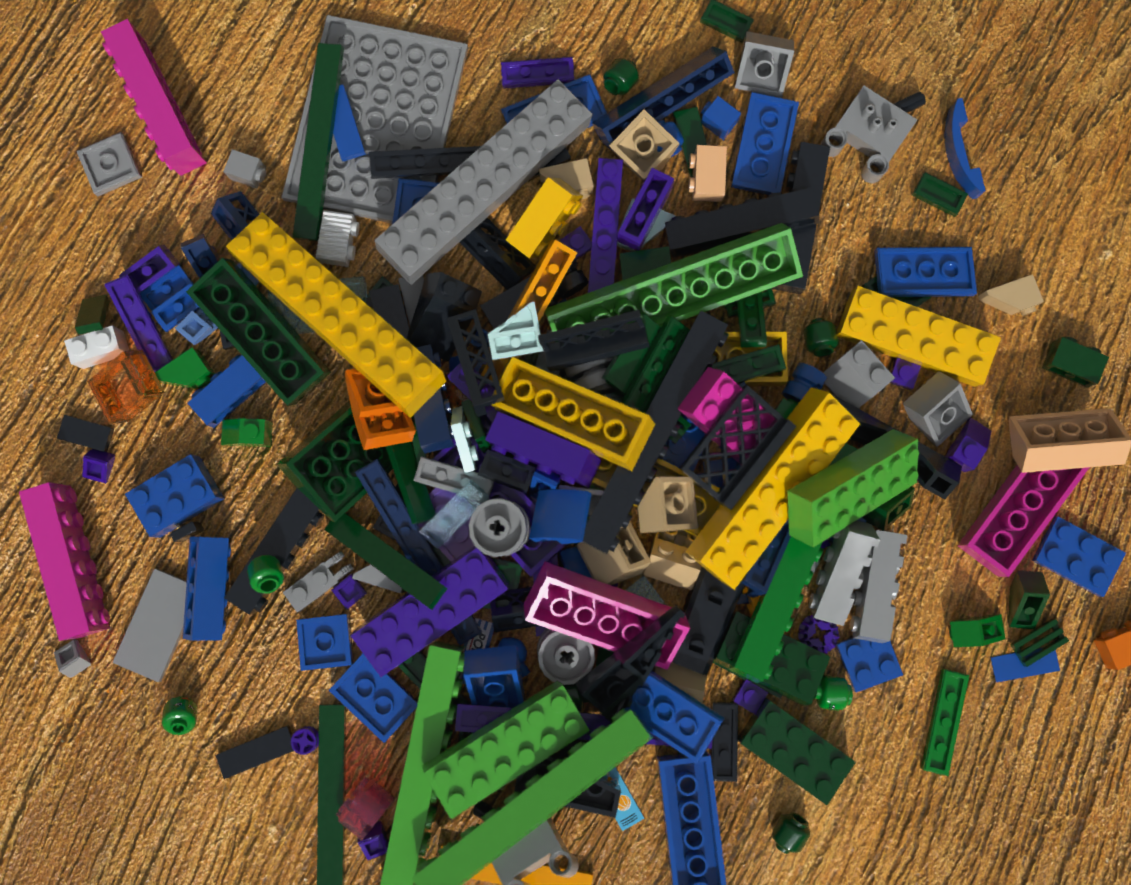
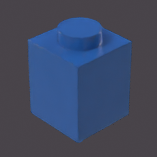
M718 96L713 103L709 101L702 109L701 114H703L701 123L724 141L738 123L741 112Z

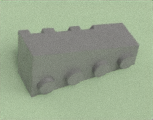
M858 520L832 535V538H834L832 546H828L824 555L826 564L824 570H820L818 573L816 594L812 593L809 600V608H811L813 617L816 619L844 626L855 600V593L852 592L854 589L860 588L863 582L862 568L863 566L869 567L872 561L871 547H878L880 538L873 526Z
M875 530L880 538L878 547H871L872 561L869 567L863 566L862 568L863 582L858 591L854 592L855 600L853 606H856L855 616L851 618L850 630L853 631L854 639L886 643L891 641L896 610L895 605H892L891 602L896 599L900 585L895 577L900 567H903L904 557L899 555L901 543L906 544L908 535Z

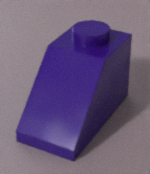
M970 417L945 457L962 466L961 471L963 472L975 470L988 449L992 431Z

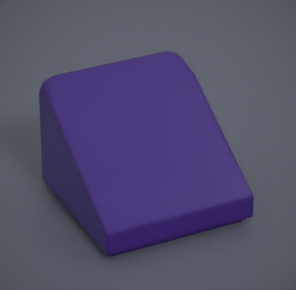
M91 449L83 456L82 477L106 484L115 461V454Z
M381 821L358 830V844L367 861L387 853L389 840Z

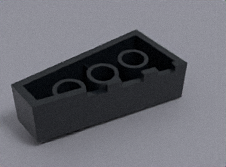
M554 753L518 776L514 793L524 792L528 789L525 786L528 781L537 775L545 776L549 773L547 769L549 765L559 758L564 760L566 758ZM602 777L564 807L616 818L621 795L620 785Z

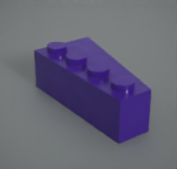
M501 412L497 413L485 438L487 442L492 444L491 449L502 455L509 452L515 455L513 459L523 464L534 463L537 465L536 469L546 474L556 473L560 475L559 479L574 485L576 482L587 488L590 487L602 461L589 449Z

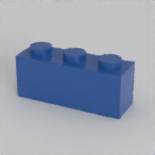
M242 355L234 357L229 362L230 366L223 372L216 373L210 379L211 383L205 388L195 391L191 396L192 399L187 403L207 426L215 428L266 383Z

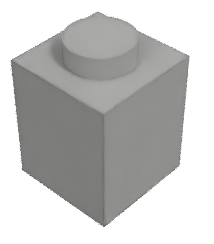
M232 149L223 172L230 180L258 189L259 183L265 179L266 166L259 158Z

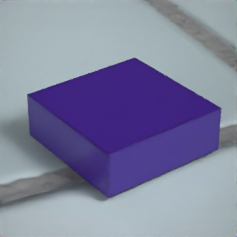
M350 574L331 590L347 610L368 594L358 580L352 579L353 574Z

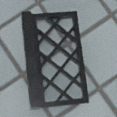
M744 385L679 469L709 493L721 506L731 510L792 433L796 425L780 415L748 385ZM748 394L753 399L754 411L742 412L741 402ZM769 413L775 418L768 428H761L760 414ZM754 415L755 429L743 430L742 416ZM729 417H737V431L725 433V422ZM755 433V445L752 448L744 449L743 435ZM738 435L739 450L727 451L726 437ZM712 438H720L721 452L709 453L708 443ZM739 454L740 464L736 469L728 470L727 455ZM721 456L722 471L710 472L709 458ZM696 459H704L705 473L695 474L689 468ZM723 475V485L716 492L711 488V476Z

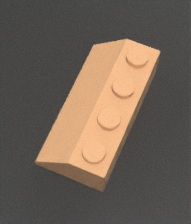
M1111 408L1009 416L1008 420L1012 454L1022 473L1122 465L1126 463L1131 448V437Z

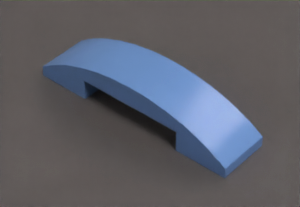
M240 263L238 264V267L256 286L259 281ZM201 308L196 313L191 311L175 327L193 345L201 342L218 328Z

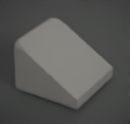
M73 639L54 652L59 672L69 678L74 677L91 665L90 659L77 639Z

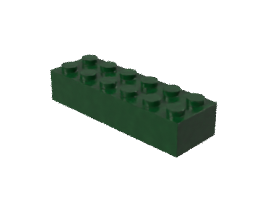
M221 258L186 291L287 406L296 405L331 373V370L233 260Z

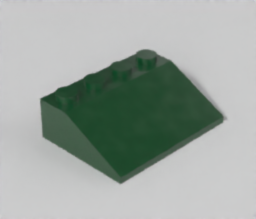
M350 400L277 463L288 479L332 522H336L367 493L356 475V471L376 459L380 460L387 474L393 469L385 446L363 450Z

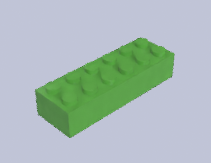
M892 429L787 491L789 535L811 547H815L916 484L918 479V439Z
M557 680L423 764V773L450 819H453L581 737L589 729L566 689Z

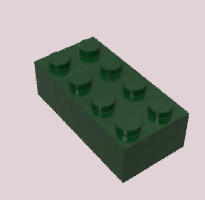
M739 612L732 614L713 660L714 663L729 670L751 619L750 617ZM783 634L781 641L784 644L779 655H774L771 665L774 667L768 680L764 679L763 682L757 684L802 706L811 705L830 656Z
M767 698L764 699L757 713L752 715L738 736L740 744L825 805L829 804L856 763Z

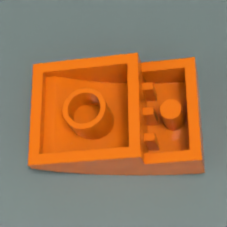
M357 369L345 370L351 409L363 450L413 441L416 429L412 419Z

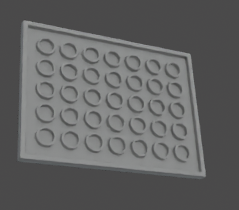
M327 15L320 43L341 44L344 47L340 85L343 84L366 155L342 162L333 135L323 209L392 223L398 179L437 182L438 175L371 179L368 153L373 151L445 148L467 57L468 44ZM315 66L282 194L284 201L297 203Z

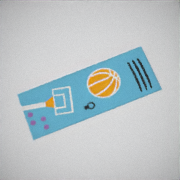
M616 767L603 777L620 785L621 795L615 819L621 830L624 831L643 820L644 817Z

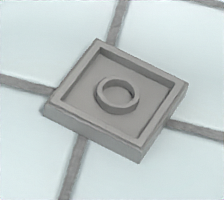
M122 132L76 151L92 190L97 197L142 178Z

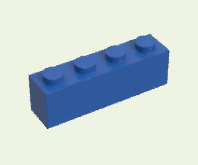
M190 537L183 639L191 641L222 640V634H224L226 629V623L223 618L224 609L227 606V600L224 599L226 596L225 588L229 580V570L227 569V558H229L231 553L229 538Z

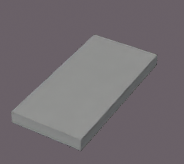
M160 569L153 570L112 663L156 682L162 681L183 634L186 580Z

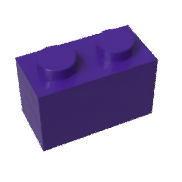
M164 244L156 247L118 276L122 277L130 274L139 293H141L180 265V263Z

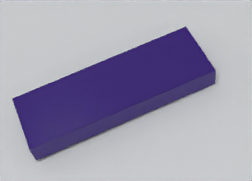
M573 57L501 62L503 89L552 85L558 79L563 84L574 80Z

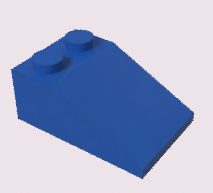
M517 645L465 650L464 678L472 705L514 708L526 700Z

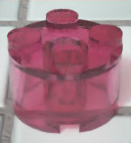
M367 777L361 781L353 793L355 798L353 800L348 798L336 814L339 818L338 822L361 841L395 800V797L373 778L369 780Z

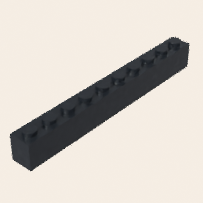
M700 311L646 412L655 423V426L633 471L619 465L617 466L586 524L583 543L604 554H607L609 550L614 552L621 539L617 537L620 528L626 529L633 516L629 513L632 505H639L645 494L641 490L645 481L650 483L657 471L653 467L657 458L663 460L669 449V446L665 444L669 436L675 437L681 426V423L677 421L682 412L677 408L700 379L705 368L713 366L717 358L713 354L716 347L722 348L729 335L725 332L728 324Z

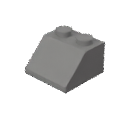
M747 31L735 89L782 97L795 51L794 40Z
M862 340L823 372L827 376L824 385L832 394L857 408L861 407L895 379Z
M940 371L927 380L922 387L903 403L909 419L936 447L973 415L961 383Z

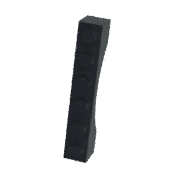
M831 394L860 423L849 440L867 445L892 429L896 430ZM918 442L917 481L923 488L946 499L960 482L962 466Z

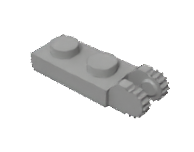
M338 552L326 562L321 563L283 592L297 613L337 585L340 579L354 569L349 564L341 568L336 574L332 572L330 567L342 560L344 557L342 552Z

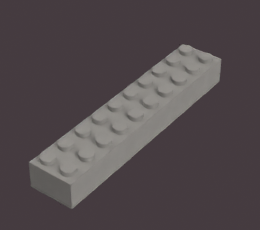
M559 79L556 80L374 241L377 251L412 285L539 172V169L548 164L590 126L592 113Z

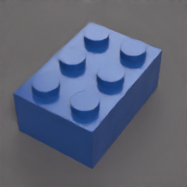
M193 454L186 456L125 493L149 537L154 538L163 537L225 499L201 457Z

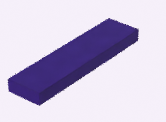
M130 274L104 284L150 375L171 362L173 358Z

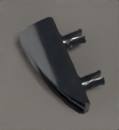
M704 567L701 568L685 612L690 630L672 661L673 663L702 675L708 674L743 591L744 584L740 582L734 590L719 581Z

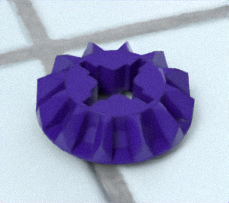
M813 614L807 616L801 622L798 630V637L801 643L824 654L835 648L840 638L836 624L813 617ZM816 626L820 630H828L823 635V643L818 638H809L816 633Z

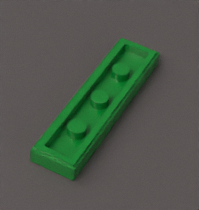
M946 669L941 670L921 764L922 770L949 776L970 675Z

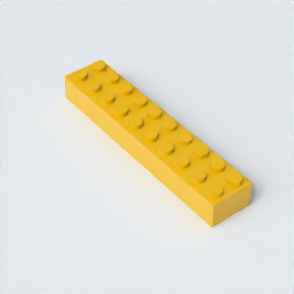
M263 212L226 245V248L237 262L410 418L446 382L443 372Z

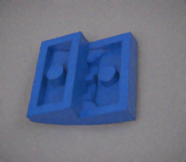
M180 265L140 293L142 299L150 308L152 315L165 332L178 325L191 311L195 312L200 309L186 292L194 283Z
M568 489L540 490L538 492L529 539L534 542L556 540L561 544L583 542L592 493Z

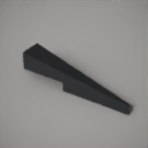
M677 605L673 606L577 681L575 684L580 694L596 706L602 716L611 723H614L611 718L621 710L631 706L634 693L639 686H643L662 654L661 648L667 639L671 640L674 635L673 629L680 617L684 618L685 613Z

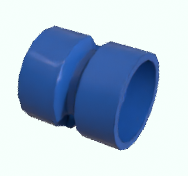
M799 362L792 373L794 379L787 382L781 394L786 399L791 398L799 403L811 387L821 390L827 376L817 368Z

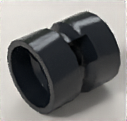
M575 258L557 289L562 299L574 295L589 283L583 271L577 270L578 263Z

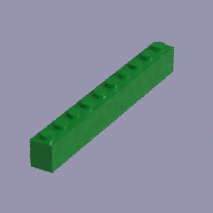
M845 443L829 466L858 449ZM791 536L767 594L761 595L729 670L755 683L763 682L764 679L768 680L774 667L771 665L774 655H779L784 644L781 641L784 631L788 632L794 621V618L791 617L793 610L798 608L803 600L804 595L801 594L804 584L808 585L812 579L814 572L811 571L813 563H817L823 553V548H821L822 542L815 547H811Z

